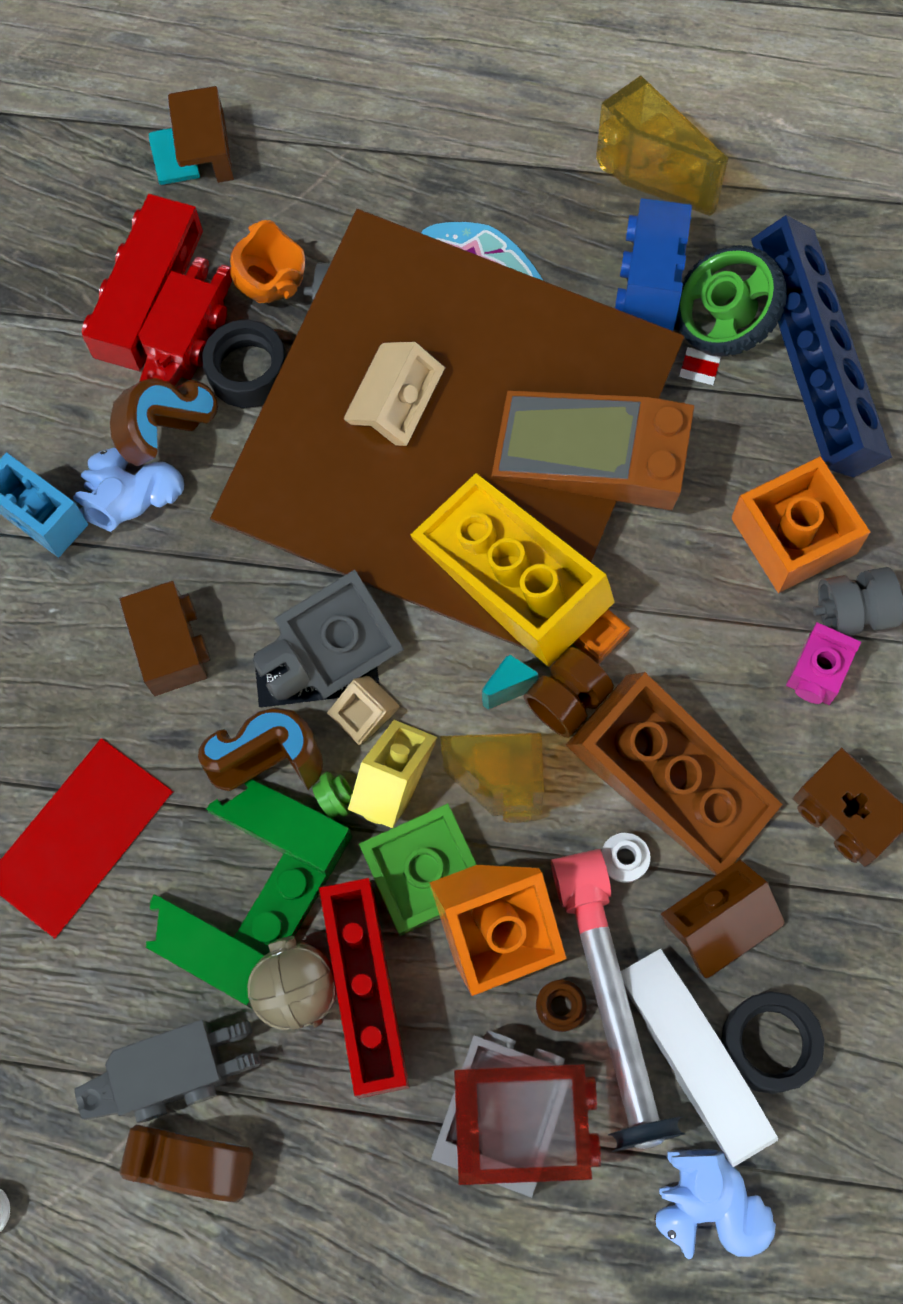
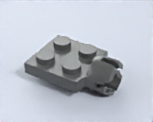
M353 570L274 618L279 627L280 636L271 644L257 651L253 657V663L260 677L282 664L285 665L288 671L266 684L270 693L277 700H287L307 687H314L321 697L325 699L351 683L353 679L361 677L403 651L404 648L356 570Z

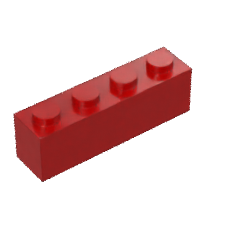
M148 194L142 208L135 211L130 234L126 242L118 247L115 266L109 278L103 280L99 289V300L94 311L86 316L82 326V337L94 359L139 372L145 363L147 355L138 334L170 272L174 271L184 275L203 233L196 206Z
M365 878L320 887L319 892L354 1096L361 1099L409 1089L410 1086L374 889L370 879Z

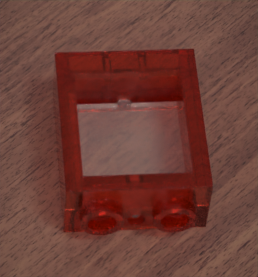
M585 1064L454 1070L459 1185L592 1180L591 1168L601 1167L599 1133H589L588 1111L597 1110V1092L595 1077H585ZM477 1085H480L481 1121H478ZM479 1132H482L483 1169L480 1167Z

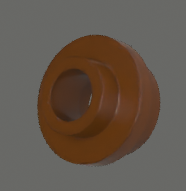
M552 981L546 984L537 996L536 1012L538 1018L550 1030L556 1032L573 1030L582 1022L586 1014L587 1004L585 996L581 989L570 981ZM563 997L569 1001L570 1012L567 1015L559 1016L552 1011L551 1003L555 998Z

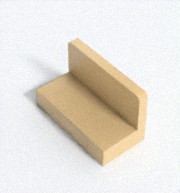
M416 342L382 343L344 416V420L350 425L372 426L393 444L407 446L445 367Z

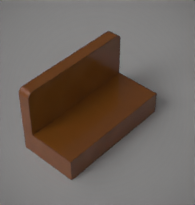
M217 86L169 94L170 116L178 165L185 167L212 162L218 183L234 180L225 115Z
M742 860L737 861L661 913L666 927L688 948L699 973L704 978L711 977L784 925V919L768 882Z

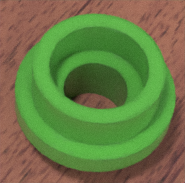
M328 771L320 775V781L312 786V790L325 814L331 819L338 815L346 817L351 814L352 811H349L348 807L353 791L342 775L334 777Z

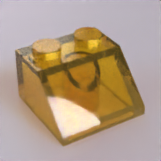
M541 733L441 736L444 772L492 816H503V821L509 823H522L531 821L532 815H541L544 796Z

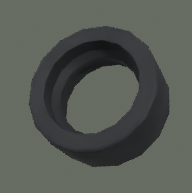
M250 319L237 320L219 327L208 338L202 352L203 369L213 392L225 403L240 408L259 407L265 403L287 355L282 340L271 327L265 323ZM254 346L265 349L270 354V368L262 376L252 381H232L225 378L221 372L222 361L230 352L238 348Z
M769 991L752 995L730 1012L722 1028L721 1042L749 1088L758 1092L777 1094L798 1089L815 1076L823 1061L825 1039L819 1020L805 1003L790 994ZM764 1012L781 1013L792 1020L799 1029L802 1039L801 1056L796 1065L787 1072L776 1075L764 1073L754 1067L745 1056L742 1046L743 1030L748 1021L757 1014Z

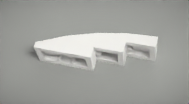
M659 949L622 970L621 975L626 993L645 1020L648 1032L674 1070L677 1082L732 1167L778 1141V1136L747 1083L662 950Z

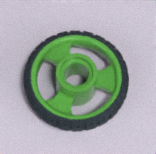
M732 245L730 248L726 246L722 249H717V252H711L709 255L704 256L705 259H700L697 264H694V268L688 271L684 281L681 282L683 286L676 323L681 334L685 336L684 338L697 350L712 356L722 357L729 356L730 354L733 356L743 353L744 350L748 351L756 347L758 342L760 344L768 337L767 334L769 332L772 333L773 329L777 326V321H780L784 312L783 307L786 305L787 288L780 267L764 251L746 245L744 247L742 245ZM735 264H748L756 267L753 275L745 281L732 271H722L714 274L724 267ZM735 296L734 300L731 303L725 305V303L731 297ZM768 296L766 306L759 318L749 328L738 334V329L744 328L755 318L758 311L757 297ZM698 298L702 299L705 308L716 319V324L708 335L702 334L696 328L693 321V303Z

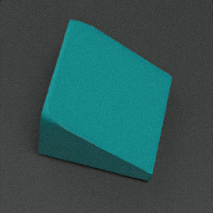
M172 128L149 133V142L159 185L200 178L198 164L185 167L178 165Z
M512 655L506 656L482 689L483 706L489 710L524 695L538 680L539 674Z

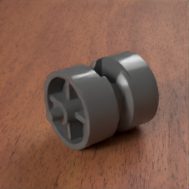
M883 567L861 572L858 574L855 582H851L846 575L821 579L819 582V606L813 607L814 616L821 615L823 625L847 636L860 634L865 624H869L874 631L899 627L902 624L903 590H901L899 581L891 568Z

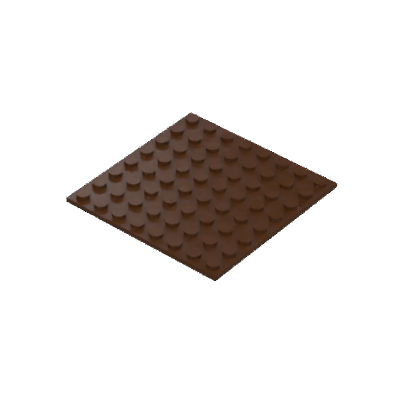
M356 209L210 520L345 576L351 571L356 570L362 582L368 586L529 651L412 539L410 534L477 473L588 561L592 562L616 504L615 500L491 479L507 391L638 396L659 399L685 336L363 210ZM416 342L445 367L407 446L393 444L372 426L350 425L344 420V416L382 343Z

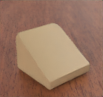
M370 676L353 679L327 714L358 745H362L395 714L400 706Z

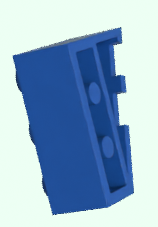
M641 198L638 216L629 215L626 241L634 242L633 252L624 251L620 277L628 278L627 289L618 288L615 309L671 331L674 330L683 283H681L685 268V252L689 236L692 205Z

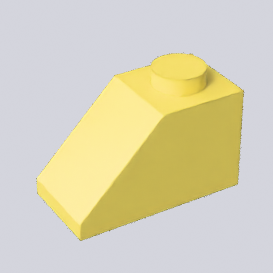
M393 720L361 762L348 810L363 816L372 823L383 824L393 828L412 798L435 746L437 737Z

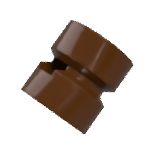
M574 647L568 648L551 665V677L541 676L524 694V700L531 711L551 730L565 738H569L587 719L586 708L596 709L614 689L612 680L598 663Z

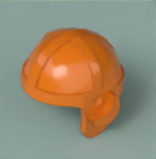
M262 220L248 227L250 233L235 245L230 256V274L236 288L258 303H271L284 297L285 299L292 297L303 280L305 270L304 250L282 232L275 222Z

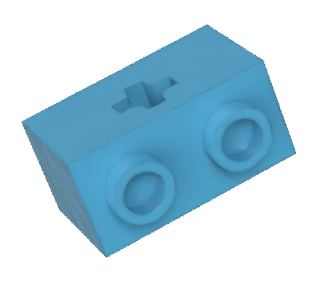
M7 452L1 457L0 515L59 558L89 524L74 501Z

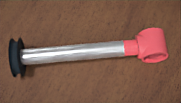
M600 849L552 859V874L560 905L562 908H566L567 913L575 914L629 1125L627 1129L608 1134L617 1141L616 1148L612 1152L634 1147L639 1149L651 1148L661 1144L664 1140L687 1134L681 1132L678 1128V1121L682 1117L659 1119L604 906L610 902L611 886L602 852Z

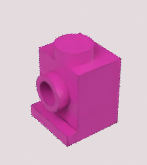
M816 622L805 641L786 686L794 689L796 695L805 701L814 704L823 702L830 705L841 688L861 641ZM817 662H820V663H822V664H824V665H826V666H829V667H831L832 669H828V670L822 669V668L817 664Z

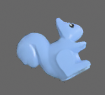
M114 447L100 451L88 459L89 470L83 471L81 477L88 481L84 483V488L92 493L79 491L75 493L73 499L83 506L79 510L87 522L111 532L120 523L143 514L150 505L163 507L167 503L173 504L178 496L182 495L184 490L183 476L175 467L163 461L146 464L133 475L125 471L128 462L125 461Z
M712 1149L667 1151L669 1162L679 1170L680 1181L676 1186L659 1188V1194L662 1195V1198L674 1202L675 1205L660 1209L655 1214L654 1220L658 1230L666 1238L680 1246L687 1259H691L694 1255L697 1223L715 1222L721 1244L728 1252L737 1257H752L762 1253L769 1247L775 1236L776 1229L771 1208L764 1205L760 1196H747L744 1180L740 1172L735 1167H732L723 1151Z

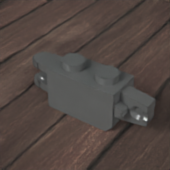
M201 1019L113 1050L105 1064L107 1072L74 1089L81 1118L89 1120L118 1114V1116L123 1117L135 1116L137 1123H143L167 1114L165 1105L185 1098L186 1105L189 1106L217 1096L215 1087L228 1083V1077L262 1064L259 1052L245 1053L225 1063H222L219 1046L241 1041L253 1033L250 1022L238 1023L213 1032L212 1025Z

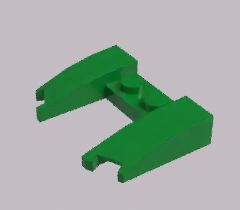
M250 779L245 782L248 789L224 805L216 799L206 808L208 813L283 853L236 935L233 938L154 894L150 900V910L159 912L156 941H146V948L252 1009L248 998L247 985L252 969L263 956L270 952L268 944L284 937L296 936L320 894L319 888L324 887L353 836L350 829Z

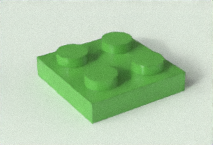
M448 803L359 843L399 936L440 918L430 882L477 865Z

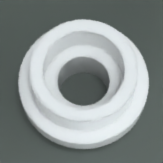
M619 833L610 837L605 842L601 851L608 876L618 882L629 883L638 880L646 873L650 864L648 846L640 837L631 833ZM621 849H629L633 852L635 861L629 865L622 864L617 859V852Z

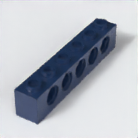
M785 215L751 238L753 247L764 251L777 263L785 278L787 288L786 305L783 307L784 312L780 321L777 322L821 457L829 470L854 478L892 458L815 230Z

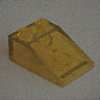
M640 75L601 104L596 159L606 173H612L625 186L670 202L692 205V210L710 216L716 212L728 157L648 81Z

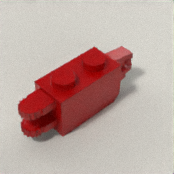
M197 256L186 275L174 271L170 272L138 334L147 355L140 381L158 378L168 381L175 387L181 377L191 380L197 367L203 366L202 352L206 342L215 330L224 325L226 320L227 308L224 306L223 300L232 283L231 267L221 264L211 283L204 282L208 275L209 261Z

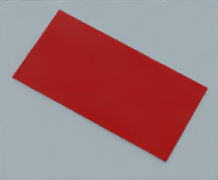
M101 738L0 859V896L55 939L173 791Z

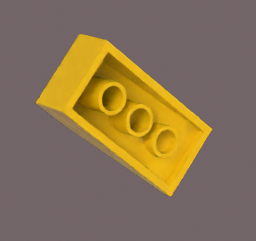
M477 473L410 534L412 539L498 623L548 667L615 603L607 575Z

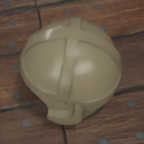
M294 936L284 937L268 944L270 952L263 956L254 966L247 984L248 998L252 1009L264 1023L277 1029L296 1030L309 1025H313L314 1028L318 1027L323 1023V1017L330 1011L337 994L333 968L328 958L310 944L296 941Z

